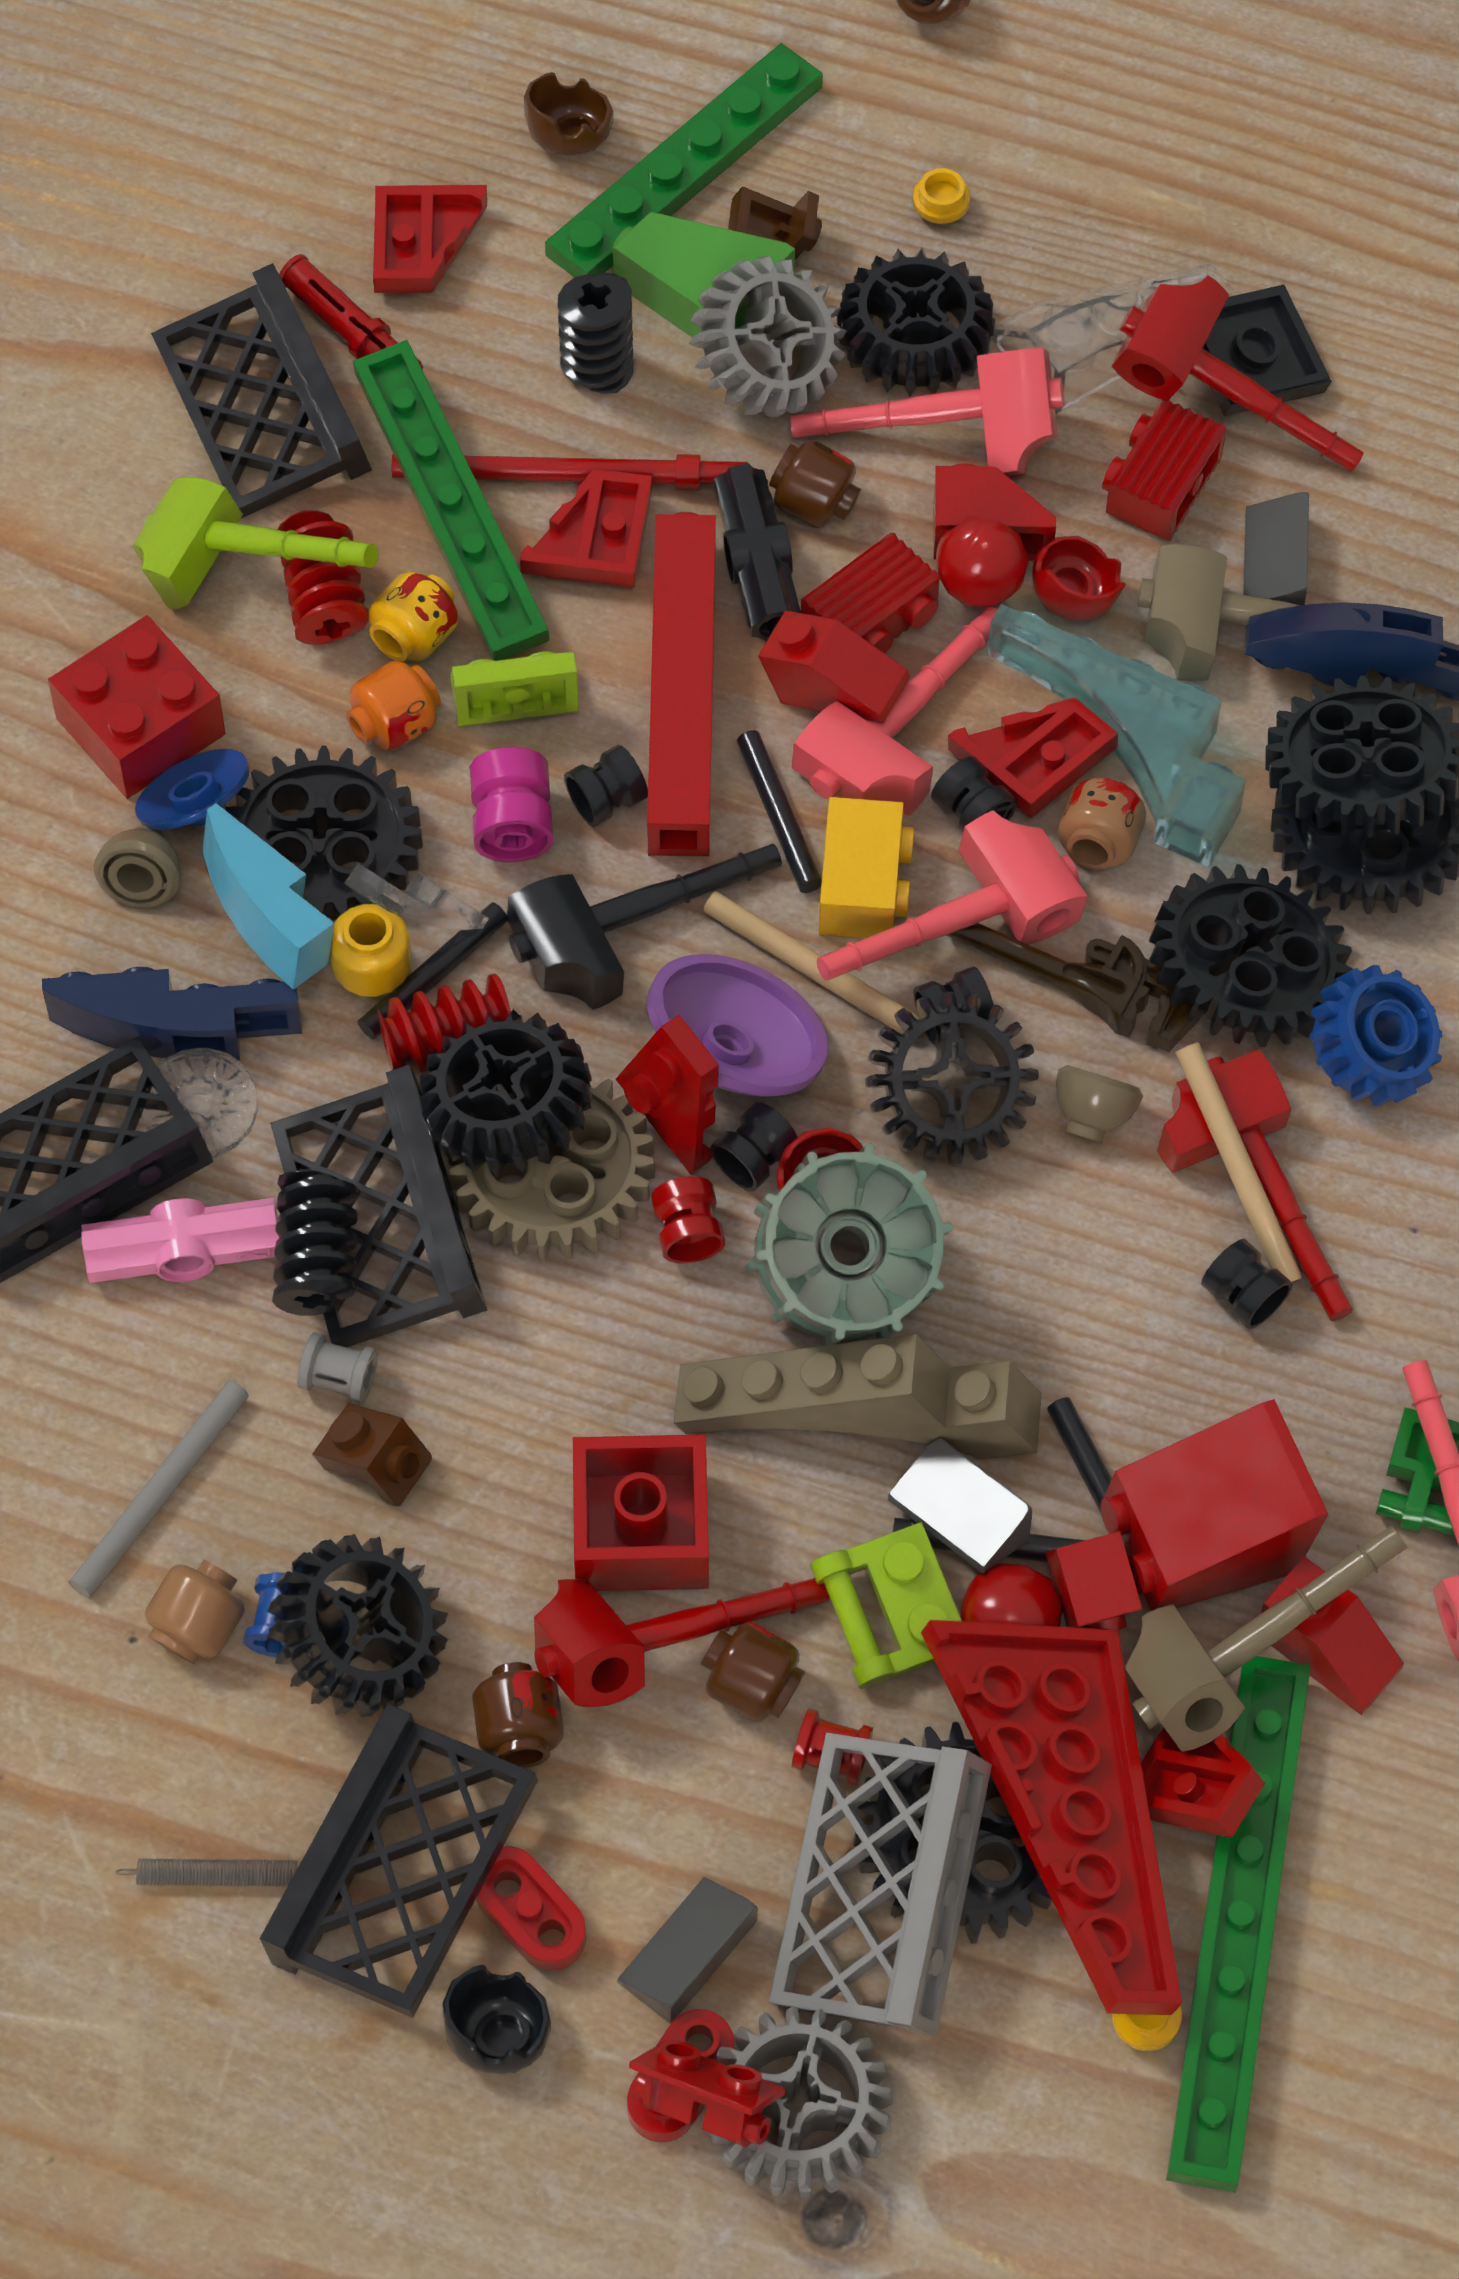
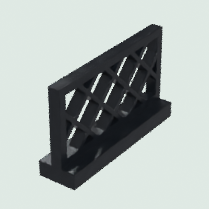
M273 263L252 272L257 283L256 285L151 333L222 486L226 487L243 513L241 518L344 470L347 471L350 480L372 471L360 440ZM255 307L259 318L250 336L226 331L232 317ZM266 333L268 334L271 342L263 340ZM192 336L206 339L197 361L174 356L170 347ZM220 343L244 349L234 371L210 365ZM257 353L280 359L271 380L247 374ZM182 372L190 374L187 381ZM287 376L289 377L292 386L284 384L287 379ZM204 377L228 383L218 405L195 400L194 397ZM241 387L265 393L255 415L231 409ZM278 397L301 402V407L292 425L268 419ZM203 416L211 418L208 426ZM225 421L249 427L238 450L215 443ZM308 421H310L314 430L306 428ZM262 431L286 437L276 460L252 453ZM299 441L321 446L327 456L305 467L289 463ZM224 460L232 462L229 471ZM246 466L270 472L264 486L240 496L236 486Z
M138 1037L0 1113V1141L2 1137L14 1130L31 1132L23 1154L0 1151V1167L17 1169L9 1191H0V1206L2 1207L0 1211V1283L81 1238V1225L111 1221L214 1162L196 1122L188 1110L183 1108ZM136 1062L139 1064L143 1072L135 1091L108 1088L114 1074ZM152 1086L157 1092V1094L150 1093ZM71 1098L87 1100L79 1123L53 1119L57 1107ZM102 1103L129 1106L121 1128L94 1125ZM144 1108L167 1111L173 1117L148 1132L136 1131ZM47 1134L73 1138L65 1160L38 1156ZM88 1140L115 1143L112 1152L93 1163L80 1162ZM32 1171L59 1175L54 1185L38 1194H24Z
M410 1064L386 1072L388 1080L386 1084L270 1123L284 1174L290 1171H298L299 1169L330 1174L339 1178V1180L355 1184L359 1189L360 1197L384 1207L368 1235L351 1227L344 1228L354 1232L357 1236V1243L362 1246L354 1257L357 1261L355 1271L342 1277L350 1279L355 1283V1291L377 1300L366 1320L346 1327H342L339 1310L346 1299L337 1300L335 1308L323 1314L331 1343L346 1348L459 1310L463 1319L487 1311L453 1190L450 1188L449 1177L440 1146H437L436 1142L431 1139L426 1127L428 1122L423 1120L419 1104L421 1102L419 1098L422 1096L419 1089L420 1084ZM382 1106L385 1107L388 1121L375 1142L350 1132L361 1113ZM317 1129L330 1135L316 1161L311 1162L294 1154L290 1137ZM393 1138L397 1152L388 1148ZM343 1142L368 1152L352 1180L327 1169ZM381 1159L401 1167L404 1173L391 1197L365 1186ZM408 1194H410L413 1207L403 1203ZM355 1202L348 1204L347 1206L353 1207ZM397 1213L418 1222L420 1228L407 1252L381 1241ZM424 1249H426L429 1262L420 1259ZM374 1251L400 1262L384 1291L358 1279ZM412 1269L433 1277L439 1294L414 1304L396 1297ZM390 1307L396 1309V1310H393V1311L388 1312V1310H389Z
M387 1704L259 1938L271 1964L295 1975L298 1969L413 2018L538 1782L535 1772L418 1725L414 1722L411 1713ZM423 1748L449 1758L455 1775L416 1789L411 1771ZM459 1763L467 1765L472 1769L461 1772ZM492 1777L514 1785L503 1805L476 1814L467 1789L468 1786ZM406 1782L409 1792L399 1795ZM460 1789L469 1817L430 1830L421 1803ZM414 1806L423 1834L385 1847L379 1830L386 1817ZM493 1824L485 1839L482 1828ZM475 1831L480 1850L473 1863L445 1873L436 1845ZM373 1841H375L377 1850L367 1854ZM429 1848L438 1876L399 1890L390 1862ZM383 1865L392 1893L353 1906L348 1887L355 1874ZM461 1884L454 1897L450 1887ZM443 1890L449 1909L442 1922L414 1932L405 1904ZM343 1899L346 1909L335 1913ZM397 1907L406 1935L368 1949L358 1921ZM351 1924L360 1950L359 1953L334 1962L313 1954L324 1933ZM430 1943L422 1957L419 1947ZM412 1950L417 1969L405 1992H400L379 1983L373 1963ZM365 1967L368 1977L358 1974L354 1970Z

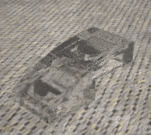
M357 863L344 883L385 910L424 925L444 929H482L489 919L419 872L416 873L406 890L402 892L366 867Z

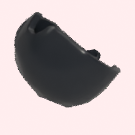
M485 1965L473 1966L451 1981L442 2003L447 2042L459 2061L472 2069L485 2073H516L522 2068L530 2066L543 2054L551 2032V2019L546 1998L529 1982H526L525 1977L520 1972H514L510 1975H497L488 1971Z

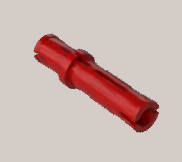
M304 254L294 256L281 269L279 276L285 288H288L323 322L349 344V353L356 359L398 343L390 336L391 328L382 319H372L340 288L309 262V259ZM417 358L421 366V369H423V365L421 364L422 362Z

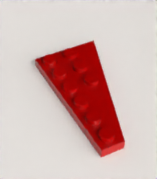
M929 1620L921 1634L982 1759L992 1764L990 1775L1106 2012L1110 2014L1172 2015L1182 2005L1118 1630Z

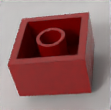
M148 614L48 678L56 719L126 799L147 787L156 777L170 767L194 756L226 735L219 693Z
M706 1434L573 1437L575 1579L589 1581L596 1591L709 1589Z

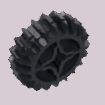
M922 247L915 257H905L898 248L891 262L876 255L871 264V270L858 267L853 283H847L842 292L841 309L837 315V325L847 330L844 337L838 341L841 345V350L847 351L850 367H862V374L865 377L866 383L881 377L886 393L896 384L905 386L909 397L914 393L916 387L925 386L931 394H935L937 389H939L940 382H944L956 389L958 382L961 380V374L974 376L975 370L978 368L977 356L989 353L991 336H994L995 319L992 318L993 301L991 294L984 292L981 276H969V270L965 261L949 266V259L945 251L936 259L927 258ZM948 311L959 321L960 326L958 328L948 323L949 317L945 315ZM875 315L884 321L883 327L886 330L883 333L871 321Z
M945 992L941 996L939 1013H937L933 1002L928 996L921 997L916 1002L920 1017L919 1021L910 1011L902 1008L894 1016L904 1032L900 1034L889 1027H883L878 1032L880 1040L892 1048L890 1053L883 1050H872L869 1052L868 1061L874 1065L885 1067V1074H874L866 1077L865 1085L872 1089L885 1087L887 1095L870 1103L871 1111L877 1113L891 1107L896 1117L883 1125V1132L886 1135H890L904 1125L909 1132L902 1140L901 1149L905 1152L912 1151L922 1138L927 1141L923 1152L924 1160L927 1162L937 1160L942 1145H947V1158L951 1165L962 1163L964 1144L968 1145L970 1153L975 1160L984 1159L988 1156L984 1140L985 1136L988 1137L993 1145L1001 1149L1010 1143L1007 1133L1001 1127L1002 1123L1016 1130H1020L1026 1125L1025 1118L1012 1109L1014 1104L1022 1107L1035 1105L1036 1096L1030 1092L1019 1090V1083L1037 1080L1039 1072L1033 1068L1019 1070L1018 1060L1029 1057L1034 1053L1033 1046L1031 1044H1024L1015 1050L1013 1049L1009 1039L1018 1035L1022 1027L1018 1022H1014L1000 1031L995 1024L1002 1017L1003 1008L1001 1006H992L983 1018L977 1016L981 1004L978 995L972 994L968 996L962 1012L957 1011V999L954 992ZM940 1027V1042L936 1044V1059L933 1064L927 1068L903 1070L905 1057L914 1041L925 1031ZM960 1029L969 1031L982 1039L993 1052L999 1067L981 1065L972 1061L966 1053L964 1038H960ZM949 1059L950 1062L958 1065L955 1072L962 1069L966 1077H981L957 1087L954 1093L955 1097L946 1092L948 1085L942 1088L938 1080H922V1078H930L948 1069ZM1001 1086L996 1105L988 1117L976 1127L964 1130V1114L968 1113V1099L971 1093L976 1089ZM904 1090L926 1092L933 1096L938 1103L940 1118H944V1129L936 1127L920 1117L910 1105Z
M514 1009L505 1021L497 1022V1019L487 1012L485 1025L474 1028L463 1021L461 1030L463 1036L459 1039L443 1036L441 1045L443 1053L427 1055V1069L429 1072L419 1076V1089L422 1094L419 1098L421 1102L419 1108L423 1120L428 1122L426 1127L431 1139L436 1142L437 1146L442 1145L444 1153L450 1157L452 1162L463 1158L465 1165L469 1166L472 1172H475L487 1162L489 1169L497 1176H499L506 1164L514 1163L515 1167L524 1174L527 1165L526 1160L537 1156L548 1164L550 1157L549 1148L554 1145L569 1149V1142L571 1140L569 1131L584 1130L585 1116L583 1111L592 1108V1094L590 1091L592 1076L588 1064L584 1063L581 1047L574 1039H568L566 1031L561 1028L559 1023L547 1027L546 1021L542 1019L539 1013H536L524 1023L522 1016ZM497 1085H499L502 1088V1090H498ZM509 1094H513L514 1100L511 1099Z
M355 1534L344 1536L337 1544L331 1539L324 1540L312 1549V1553L303 1552L292 1562V1572L287 1571L279 1578L275 1588L281 1595H278L270 1602L267 1612L280 1621L276 1622L269 1629L267 1638L285 1643L286 1647L276 1655L275 1664L286 1665L292 1662L297 1672L291 1678L290 1687H299L305 1682L311 1684L314 1687L311 1693V1704H321L329 1696H332L335 1715L346 1714L355 1705L361 1718L372 1716L380 1707L384 1710L386 1705L390 1704L398 1708L404 1703L405 1698H414L424 1690V1685L426 1684L424 1679H429L438 1671L441 1663L435 1656L445 1649L449 1639L437 1632L436 1629L446 1622L448 1613L431 1608L430 1603L438 1597L440 1588L427 1587L424 1589L419 1582V1579L424 1574L425 1565H416L409 1570L402 1564L405 1547L395 1548L386 1556L383 1553L380 1537L370 1538L362 1546ZM331 1581H350L363 1585L366 1589L360 1594H355L343 1587L336 1591L325 1583ZM363 1609L360 1617H358L356 1614ZM356 1634H358L360 1637L353 1642ZM356 1657H362L374 1664L381 1660L392 1667V1669L367 1671L351 1666L350 1662Z

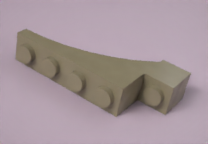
M917 1334L680 1364L674 1424L685 1434L725 1430H814L870 1435L930 1445L937 1438H942L959 1452L972 1454L977 1460L1037 1453L1042 1393L1010 1360L949 1368Z

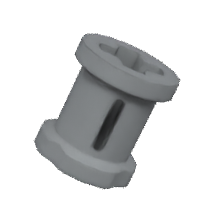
M313 1332L306 1343L300 1361L297 1378L298 1388L310 1391L315 1385L348 1394L353 1403L363 1405L369 1395L376 1373L378 1352L375 1348L367 1346L361 1352L326 1342L325 1335Z

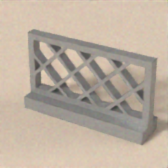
M826 1733L769 1998L770 2004L784 2008L793 2006L798 2010L812 2013L821 2008L829 2016L902 2028L911 2033L937 2037L992 1764L963 1749L942 1746L941 1750ZM843 1752L864 1755L876 1774L849 1796L846 1795L837 1781ZM880 1758L895 1761L885 1768ZM916 1763L935 1766L930 1791L909 1806L893 1780ZM885 1788L900 1814L871 1835L857 1813L856 1808ZM835 1798L838 1804L832 1808L833 1799ZM922 1815H924L923 1825L918 1820ZM844 1817H847L862 1843L833 1864L823 1848L826 1832ZM909 1826L919 1842L916 1859L895 1874L880 1847ZM870 1855L886 1882L857 1903L841 1876ZM820 1865L823 1872L817 1876ZM911 1882L909 1893H907L904 1886ZM832 1884L846 1906L847 1911L821 1931H818L809 1916L812 1898ZM894 1894L905 1911L901 1929L881 1942L865 1915ZM856 1923L872 1950L843 1971L827 1944ZM806 1933L809 1940L803 1943L804 1936ZM896 1951L895 1960L893 1962L892 1958L890 1957V1954ZM818 1952L833 1979L811 1996L793 1993L798 1966ZM878 1963L882 1965L890 1978L884 2009L863 2005L851 1983ZM839 1992H842L847 2002L830 1999Z

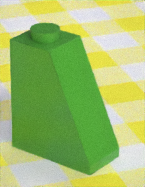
M650 212L635 227L629 226L624 229L617 237L612 248L613 274L627 279L632 290V296L691 337L703 332L702 329L690 320L695 312L703 308L698 298L704 290L713 287L711 282L717 274L725 270L727 272L730 271L731 266L739 261L749 260L752 263V261L761 256H770L773 264L782 259H792L795 274V248L785 242L655 212ZM748 295L743 297L738 306L735 316V329L743 326L745 323L744 310L749 308Z

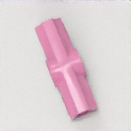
M274 1198L206 1207L203 1202L195 1199H172L156 1205L150 1211V1215L81 1225L82 1246L89 1283L157 1274L159 1278L166 1281L189 1282L207 1276L213 1271L214 1265L275 1257L274 1248L279 1237L275 1231L277 1212Z

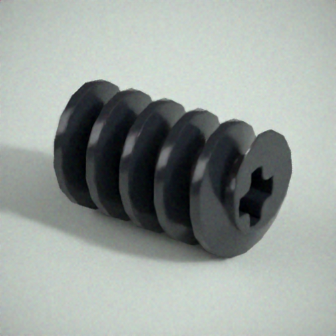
M612 273L587 274L575 277L566 283L558 294L560 367L565 377L575 385L586 387L591 391L601 394L617 393L629 383L633 375L632 290L627 279Z
M290 1171L279 1175L277 1182L281 1191L278 1193L276 1203L280 1215L277 1217L275 1231L279 1239L276 1241L274 1255L278 1263L275 1265L273 1279L277 1287L274 1289L272 1302L277 1308L299 1316L325 1314L335 1308L337 1300L347 1299L355 1293V1283L342 1276L348 1275L356 1269L357 1261L355 1258L343 1252L352 1250L357 1245V1236L354 1232L344 1228H349L358 1221V1212L347 1205L357 1201L359 1189L355 1184L339 1180V1178L319 1171Z

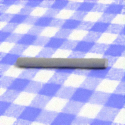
M230 1380L224 1385L70 1579L69 1584L73 1589L84 1597L90 1598L247 1400L249 1395L245 1389Z

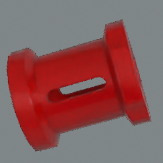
M808 1708L798 1735L791 1766L802 1770L806 1765L819 1768L826 1733L872 1739L873 1727L863 1725L857 1730L820 1719L818 1711ZM843 1752L839 1774L846 1776L847 1784L858 1785L866 1762L865 1756Z

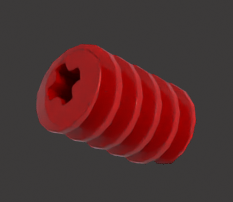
M303 510L295 513L280 523L277 529L285 532L294 530L297 534L333 539L347 537L350 541H353L352 530L346 524L333 521L329 514L318 510ZM280 557L281 564L284 567L285 585L288 587V601L292 607V622L296 627V640L308 645H325L354 635L365 628L369 622L368 609L363 605L365 594L364 589L359 585L361 583V574L357 566L347 565L339 567L336 563L300 558L286 560L284 557Z
M491 974L487 977L484 995H482L476 984L469 979L462 983L459 1001L451 989L444 985L438 988L436 1006L431 1004L422 991H418L413 994L411 1012L407 1011L398 997L389 999L386 1018H383L379 1010H377L382 1039L391 1071L403 1067L405 1058L411 1057L421 1073L428 1070L427 1055L430 1052H436V1054L443 1053L441 1048L443 1036L455 1039L463 1036L461 1031L463 1021L477 1028L485 1025L487 1012L495 1017L497 1022L505 1021L511 1013L504 985L497 974Z

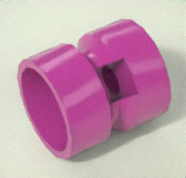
M500 747L486 751L476 757L469 766L472 804L477 808L472 816L475 849L481 856L493 861L507 863L527 861L546 853L553 845L551 805L548 803L550 800L548 761L542 754L522 747Z

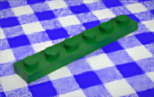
M780 43L545 241L546 256L574 278L587 274L605 273L613 266L612 248L617 237L624 229L629 226L635 227L650 212L668 216L676 213L822 88L823 73L783 43Z
M408 340L354 360V373L492 660H503L550 641L546 623Z

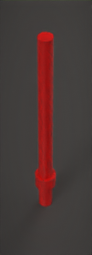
M392 454V478H405L394 454ZM677 454L676 460L464 455L475 480L582 482L593 469L651 475L652 484H676V490L700 491V485H714V478L724 474L729 467L748 464V462L701 461V455Z

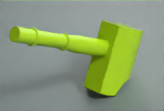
M180 477L171 482L153 513L145 520L142 531L132 545L143 562L141 569L170 609L188 606L221 550L259 556L284 557L286 560L300 558L336 563L339 567L352 565L372 568L376 565L379 557L378 548L375 544L350 541L347 537L333 539L297 534L294 530L285 532L268 527L238 524L243 513L226 487L197 477Z

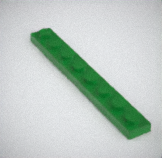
M1256 1656L1241 1666L1237 1696L1245 1709L1233 1723L1230 1744L1250 1763L1265 1784L1233 1837L1216 1835L1166 2176L1167 2181L1236 2193L1238 2187L1311 1665Z

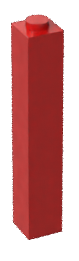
M679 512L674 515L656 514L647 811L648 856H710L716 515Z

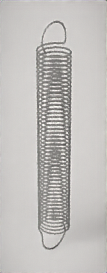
M139 1858L137 1869H119L116 1873L120 1875L136 1874V1884L138 1885V1866L140 1861V1885H142V1879L143 1885H145L147 1861V1885H149L150 1876V1885L154 1882L155 1886L156 1862H158L157 1885L161 1883L162 1886L164 1862V1885L167 1882L169 1886L171 1862V1885H173L174 1881L176 1886L178 1862V1885H180L181 1879V1885L183 1886L185 1861V1886L187 1885V1875L188 1885L190 1886L192 1861V1886L194 1885V1863H196L195 1885L197 1886L199 1861V1886L201 1885V1863H203L202 1885L204 1886L205 1882L207 1886L209 1862V1886H211V1881L214 1886L216 1862V1886H218V1880L221 1886L223 1862V1886H225V1864L227 1862L226 1885L228 1886L230 1862V1886H232L233 1863V1886H235L237 1862V1886H239V1864H241L240 1886H242V1867L244 1861V1886H246V1864H248L247 1886H249V1881H251V1886H253V1863L255 1866L254 1886H256V1866L258 1862L257 1884L258 1886L260 1885L261 1863V1886H263V1865L265 1863L264 1885L266 1886L268 1862V1886H270L271 1864V1886H273L275 1862V1886H277L278 1864V1886H280L282 1862L283 1887L284 1864L286 1865L285 1886H287L288 1862L289 1883L291 1881V1864L293 1866L292 1878L294 1876L295 1863L296 1870L298 1866L296 1860L294 1862L293 1860H287V1862L286 1860L284 1862L283 1860H277L276 1862V1860L272 1861L271 1859L269 1862V1860L265 1861L264 1859L262 1862L261 1859L260 1861L257 1859L255 1862L254 1859L253 1861L251 1859L249 1861L248 1859L246 1861L244 1859L242 1861L241 1859L239 1861L237 1859L235 1861L234 1859L232 1861L230 1859L225 1861L224 1859H219L218 1861L217 1859H212L211 1861L210 1859H205L204 1861L203 1859L201 1861L200 1859H194V1861L193 1859H187V1861L186 1859H180V1861L179 1859H173L172 1861V1859L151 1860L150 1858L148 1860L143 1858L141 1861ZM205 1861H206V1876H205V1868H204V1866H205ZM212 1861H213V1875H212V1869H211ZM189 1862V1870L187 1874V1864ZM219 1862H220V1874H219V1872H218ZM250 1862H251V1880H250V1869H249ZM122 1870H136V1873H128V1874H126V1873H118V1871H122Z

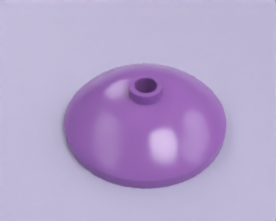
M697 954L684 956L662 967L649 988L647 1010L655 1032L662 1025L680 1015L719 1064V1088L754 1097L792 1094L803 1090L813 1083L826 1062L828 1055L827 1035L813 1008L784 981L755 965L720 955Z

